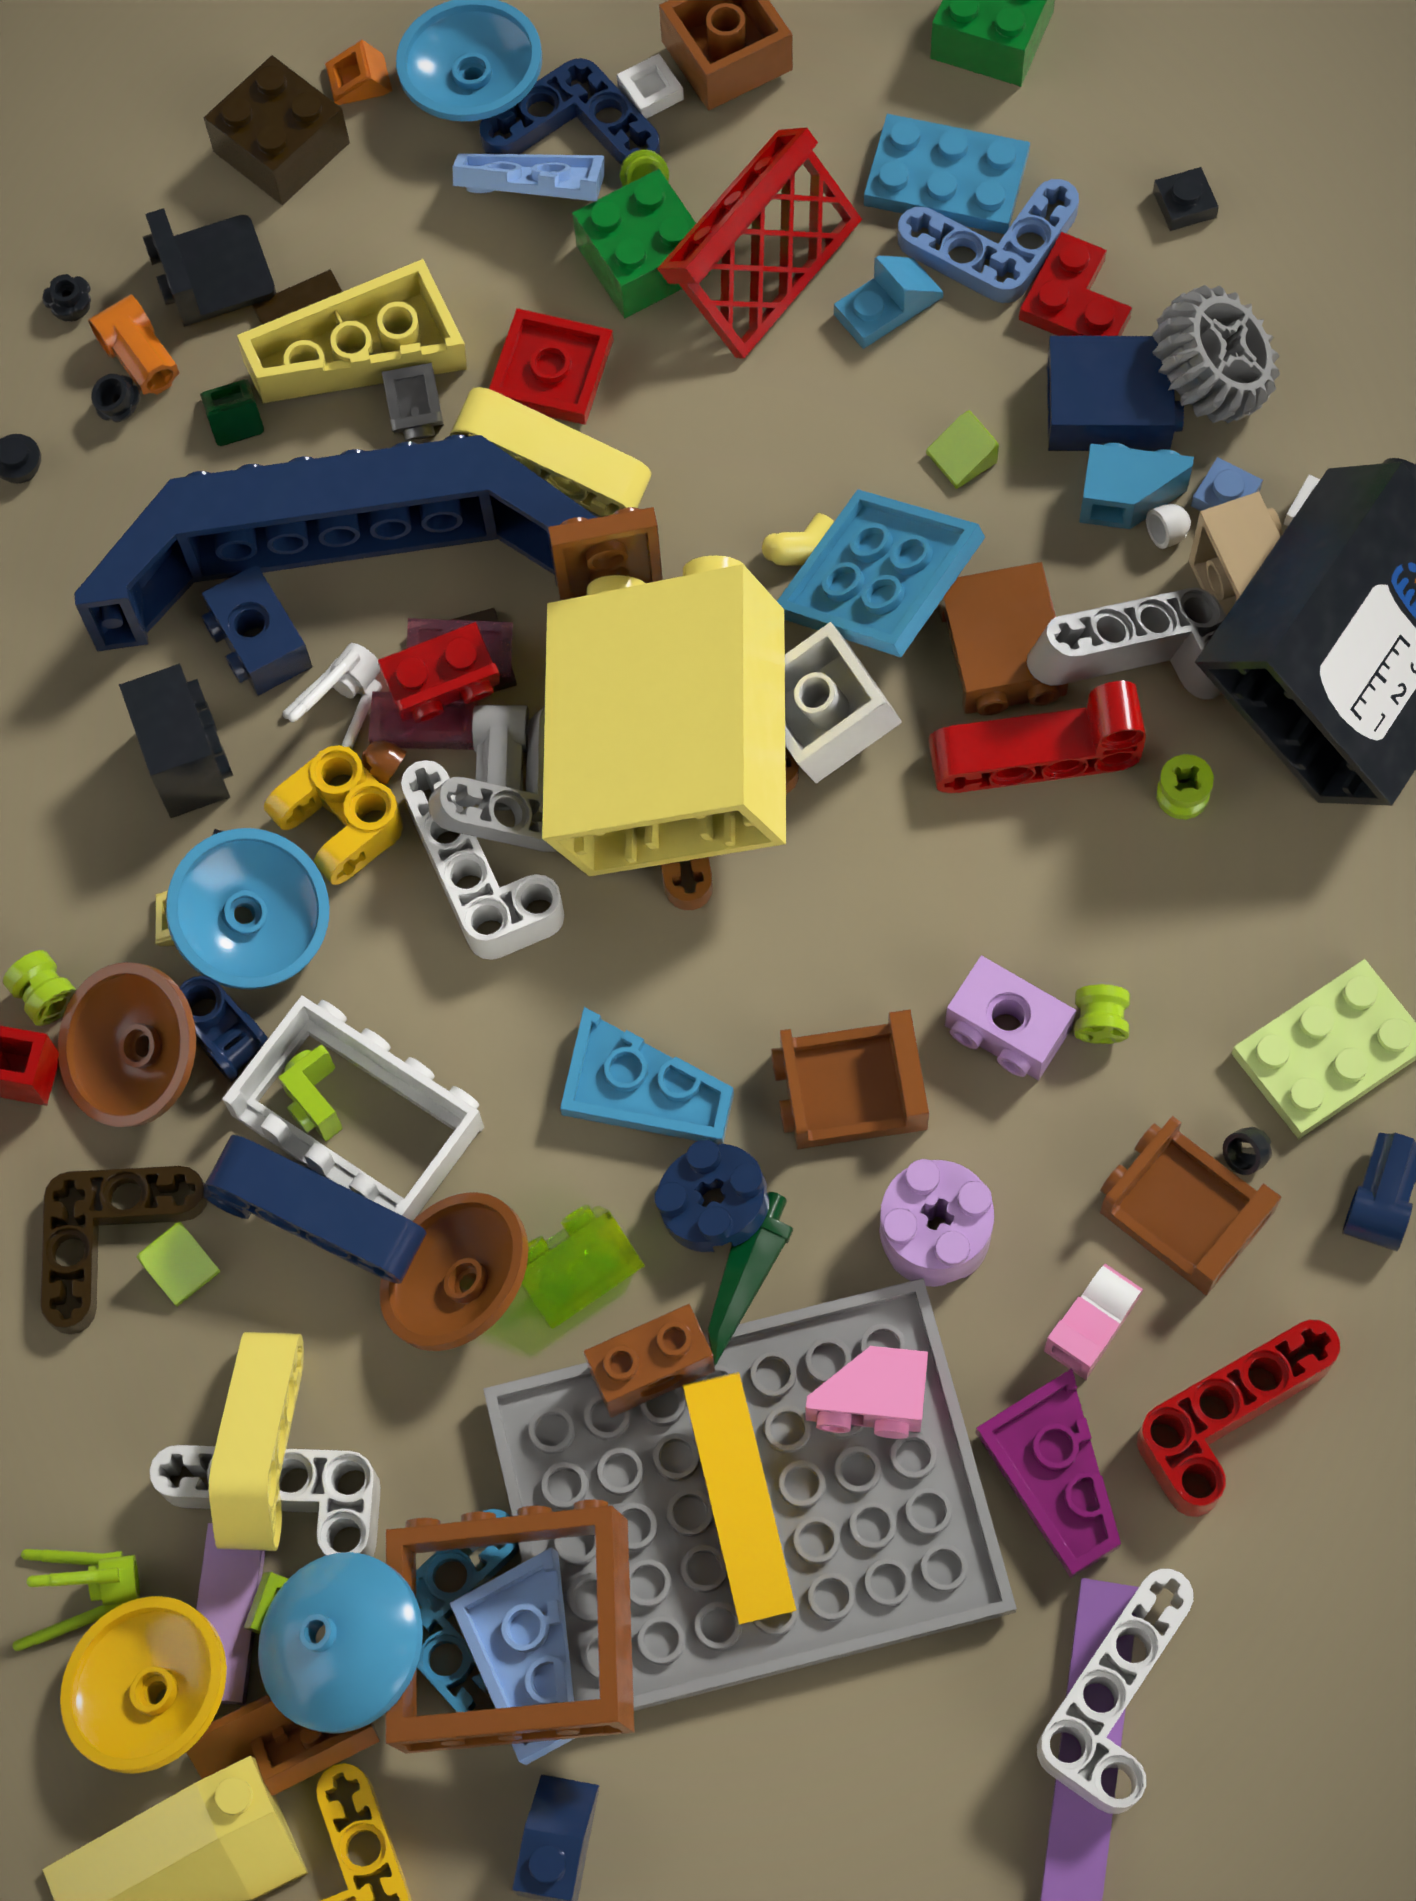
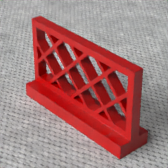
M807 127L777 130L657 268L669 284H679L735 358H745L862 221L860 215L814 153L813 149L818 142ZM802 164L811 175L810 196L794 195L795 172ZM771 200H781L780 230H765V207ZM794 201L810 202L809 232L793 231ZM823 203H831L842 218L831 233H822ZM741 235H751V265H734L735 242ZM764 236H780L779 267L764 266ZM793 237L809 238L808 260L801 268L792 267ZM711 270H721L720 300H711L699 285ZM734 271H750V302L733 301ZM763 272L779 273V294L772 302H763ZM733 307H749V329L742 338L733 329Z

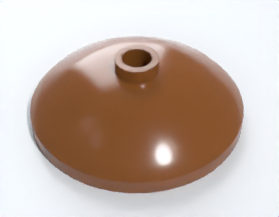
M116 963L93 973L73 994L60 1025L58 1059L65 1087L75 1104L87 1116L102 1124L114 1127H137L162 1116L180 1097L190 1078L194 1064L196 1030L192 1011L185 995L179 986L164 972L140 963Z
M467 1192L447 1197L419 1214L413 1222L421 1226L427 1234L402 1283L397 1284L381 1278L379 1296L384 1319L394 1334L415 1348L427 1351H443L462 1346L476 1339L503 1316L520 1289L528 1262V1238L524 1225L514 1210L503 1201L492 1195L478 1192Z

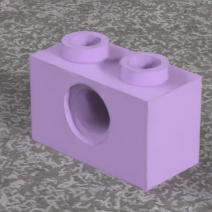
M981 955L948 1005L945 1026L950 1029L952 1037L964 1046L971 1049H977L980 1046L997 1056L998 1063L1010 1073L1020 1077L1028 1074L1039 1081L1071 1031L1076 1010ZM1008 1014L1016 1017L1020 1021L1021 1026L1015 1030L1006 1031L997 1027L993 1019L999 1015Z

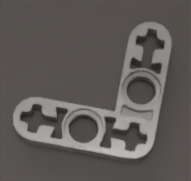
M545 706L532 716L527 728L526 791L465 777H452L437 787L430 795L428 807L434 822L441 828L456 833L543 852L557 851L542 839ZM455 795L456 804L467 808L461 813H457L456 804L449 802L447 798ZM481 801L478 808L474 807L477 803ZM495 803H503L512 810L515 816L514 827H506L496 819L494 815ZM530 822H535V824L529 827Z

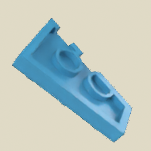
M584 1007L560 1110L562 1116L694 1141L711 1140L716 1144H723L734 1089L678 1057L672 1058L644 1042L643 1038L628 1030L624 1032L605 1022L599 1014Z

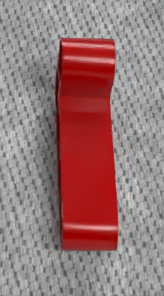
M1113 681L1104 683L1091 690L1087 707L947 726L931 733L928 737L937 790L943 793H962L1125 770L1133 767L1141 760L1146 733L1136 684L1129 681Z
M1309 1319L1303 1321L1159 1404L1146 1415L1137 1435V1447L1165 1495L1178 1512L1193 1517L1208 1514L1216 1506L1226 1487V1475L1221 1464L1210 1449V1444L1318 1382L1329 1372L1340 1353V1339L1337 1332L1329 1324L1321 1320ZM1303 1344L1308 1349L1318 1346L1321 1350L1318 1359L1313 1354L1307 1355L1297 1361L1293 1369H1291L1289 1361L1297 1356ZM1255 1368H1263L1269 1371L1275 1378L1276 1388L1270 1391H1262L1255 1388L1250 1382L1248 1372ZM1207 1396H1215L1221 1399L1227 1406L1228 1416L1223 1419H1212L1206 1416L1201 1410L1200 1399ZM1159 1424L1173 1427L1178 1432L1180 1444L1173 1448H1164L1157 1445L1151 1436V1428ZM1190 1473L1204 1476L1211 1486V1494L1204 1498H1195L1189 1495L1182 1485V1477Z

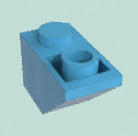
M1119 443L1091 444L1079 523L1124 529L1133 528L1146 519L1149 510L1167 505L1187 492L1194 457L1180 455L1175 451L1167 449L1153 452L1129 449L1127 446Z

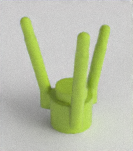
M24 1549L21 1552V1557L24 1560L88 1565V1571L29 1576L26 1579L29 1587L88 1584L91 1601L102 1600L103 1605L33 1632L14 1641L12 1647L15 1651H21L94 1623L117 1606L140 1598V1580L136 1556H123L122 1551L90 1553L49 1549Z

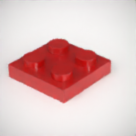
M516 308L489 389L545 416L586 425L614 341L613 330Z

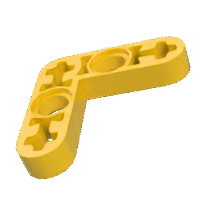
M346 1763L333 1765L325 1770L318 1780L316 1793L317 1801L348 1890L321 1901H377L372 1885L367 1883L359 1889L357 1879L376 1876L388 1866L392 1876L380 1878L384 1892L389 1897L398 1896L400 1901H412L372 1783L367 1775L354 1765ZM344 1776L351 1784H360V1790L352 1794L356 1812L361 1816L370 1809L372 1819L352 1822L339 1831L337 1822L348 1821L349 1817L344 1805L338 1800L330 1801L329 1794L337 1790L336 1780ZM360 1832H372L380 1840L381 1850L378 1858L368 1866L355 1865L348 1855L349 1842Z

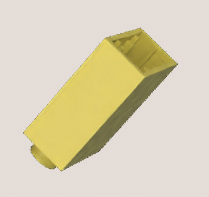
M715 555L695 558L685 564L683 576L651 583H645L640 579L630 576H604L588 584L586 596L547 603L542 839L589 877L786 844L784 609L739 560Z

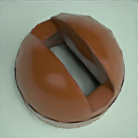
M386 740L374 741L363 752L361 761L369 773L379 783L386 786L407 751Z

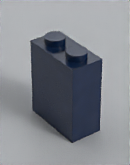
M1050 336L1046 362L1048 451H1090L1091 444L1104 445L1107 443H1119L1127 446L1129 449L1145 451L1171 450L1174 432L1183 431L1184 405L1181 406V401H1175L1174 390H1168L1171 382L1167 375L1158 372L1163 363L1161 359L1153 354V351L1159 345L1153 336Z

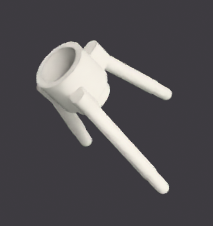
M350 643L326 672L283 711V718L289 719L290 722H296L332 687L347 698H354L356 694H361L362 697L342 742V746L353 749L370 705L383 688L375 679L381 672L377 657L363 646Z

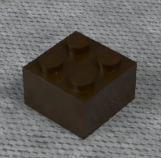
M273 55L203 117L213 152L282 206L350 143L342 108Z

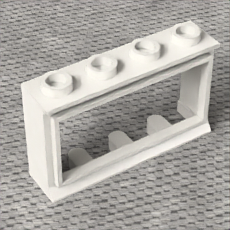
M301 995L223 1097V1101L231 1116L319 1175L413 1221L478 1132H482L484 1129L480 1112L477 1110L479 1103L467 1092L456 1086H452L450 1091L434 1082L435 1075L418 1060L408 1057L404 1062L388 1052L391 1046L375 1032L365 1028L362 1033H359L345 1024L347 1017L329 1002L321 1000L316 1005ZM309 1035L454 1130L405 1198H402L259 1102Z

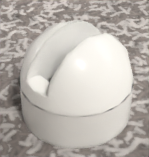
M1175 504L1162 505L1151 509L1146 516L1149 535L1154 544L1161 549L1176 545L1185 539L1191 526L1189 514L1182 507Z

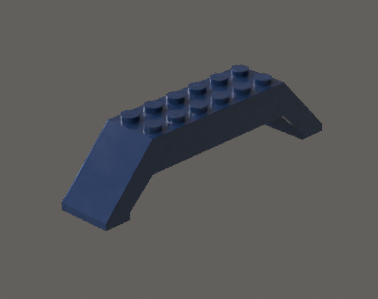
M452 435L442 441L421 444L401 442L391 448L371 451L351 449L336 456L322 458L302 456L286 463L265 466L246 464L237 470L215 473L196 471L185 477L170 479L76 590L74 593L75 605L97 652L148 645L147 633L195 582L230 578L256 564L261 572L265 573L491 540H500L554 574L557 586L548 527L560 525L563 521L570 518L582 517L593 519L597 517L482 435L470 437L466 435Z

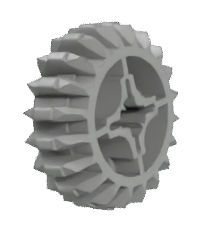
M1203 285L1200 288L1192 289L1187 294L1182 293L1171 301V305L1157 318L1158 328L1152 335L1159 345L1153 351V354L1162 360L1163 365L1158 372L1167 375L1171 384L1168 390L1176 389L1181 395V406L1193 405L1196 417L1207 415L1212 423L1220 420L1230 423L1234 420H1240L1246 415H1251L1260 409L1262 404L1268 401L1270 394L1276 390L1274 380L1280 375V372L1274 365V362L1279 358V354L1271 349L1270 342L1274 337L1265 333L1262 327L1264 319L1257 320L1252 314V304L1242 305L1236 292L1226 294L1220 285L1212 289Z

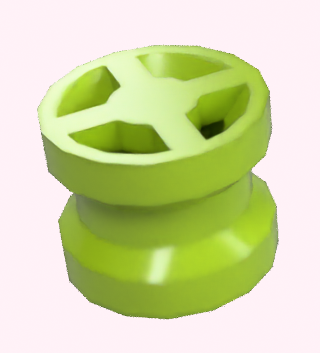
M1181 754L1174 756L1165 763L1161 770L1156 798L1159 807L1167 815L1175 819L1187 820L1198 816L1205 810L1214 782L1212 769L1207 762L1196 755ZM1177 779H1178V780H1182V779L1187 780V779H1190L1187 783H1178V782H1177Z
M1105 984L1088 985L1076 990L1075 1005L1080 1009V1018L1074 1024V1035L1077 1039L1095 1044H1113L1128 1039L1129 1023L1124 1019V1011L1130 1005V993L1128 990Z

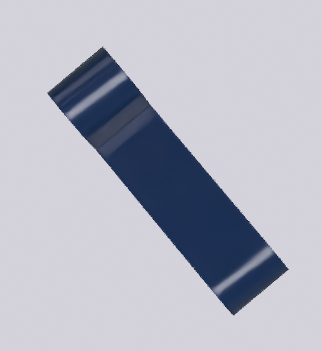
M238 1135L230 1136L204 1184L205 1199L219 1209L242 1219H249L250 1215L253 1214L380 1278L397 1284L402 1283L427 1234L421 1226L410 1219Z

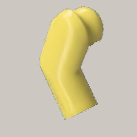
M817 513L804 532L769 534L762 543V553L768 561H773L776 565L803 566L834 521L824 514Z

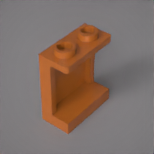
M1042 562L957 577L938 604L941 621L947 623L963 689L962 705L964 713L978 712L981 715H994L1003 712L1008 706L1024 703L1043 706L1065 696L1069 683L1062 685L1044 684L1031 674L1027 665L1028 653L1050 621L1056 618Z
M911 1009L889 1012L888 1024L801 1037H792L791 1029L780 1030V1048L771 1049L775 1081L786 1080L789 1098L779 1100L784 1133L794 1132L797 1150L928 1129L929 1109Z
M1172 1116L1162 1128L1154 1123L1135 1146L1134 1150L1140 1155L1132 1165L1126 1169L1120 1164L1104 1182L1100 1191L1106 1196L1100 1213L1207 1296L1274 1214L1282 1197L1264 1183L1256 1191L1179 1131L1182 1122Z

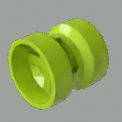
M44 950L33 951L17 960L7 970L2 982L14 998L24 1001V1011L36 1026L48 1025L61 1018L73 994L76 992L75 987L67 978L57 975L56 963Z

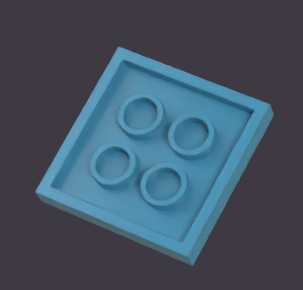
M857 489L777 602L784 609V620L815 630H820L831 622L845 640L901 658L983 542L985 535L977 523Z

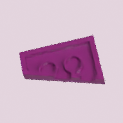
M1072 1368L976 1427V1435L1070 1578H1073L1120 1547V1537L1104 1480L1100 1475L1091 1443L1092 1437L1087 1419L1083 1415Z

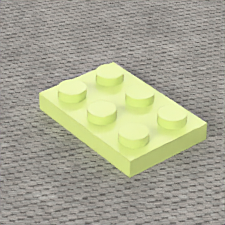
M1364 959L1235 1045L1231 1054L1299 1140L1416 1060V1022Z

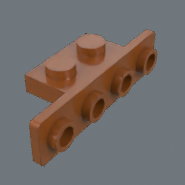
M267 1694L212 1722L203 1736L186 1753L202 1779L252 1756L256 1758L266 1787L271 1795L274 1796L380 1742L373 1722L362 1728L343 1733H324L305 1728L294 1723L280 1712Z

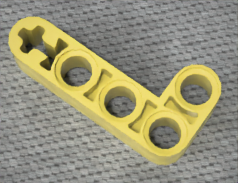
M477 387L469 391L449 435H466L468 437L482 435L580 506L602 517L612 515L623 508H638L651 478V471L641 461L487 388Z
M244 1332L242 1334L209 1475V1502L214 1539L218 1549L276 1551L278 1549L282 1527L279 1480L303 1371L304 1347L301 1334Z

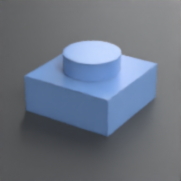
M1217 457L1195 492L1191 507L1202 511L1258 492L1261 489L1263 480Z

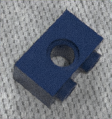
M257 564L202 593L209 611L201 616L215 643L222 640L226 641L231 653L227 654L225 658L239 683L249 680L258 696L313 667L304 641ZM250 629H263L261 633L254 637H243L244 633Z

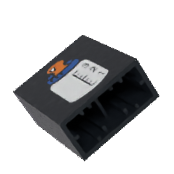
M1389 458L1381 464L1328 468L1195 661L1197 666L1318 803L1392 806L1416 770V464L1404 459Z

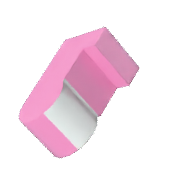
M1104 1264L1089 1283L1082 1296H1078L1063 1319L1058 1322L1050 1333L1044 1352L1067 1368H1072L1074 1373L1087 1380L1132 1311L1143 1289L1107 1264Z

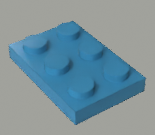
M887 114L864 192V206L902 214L914 207H926L963 226L1005 234L1010 228L1029 156L1030 142Z

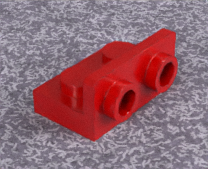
M476 622L378 660V665L402 722L411 718L414 719L415 723L431 720L444 712V705L463 699L465 704L477 702L490 696L494 692L492 687L500 684L496 663L492 662Z

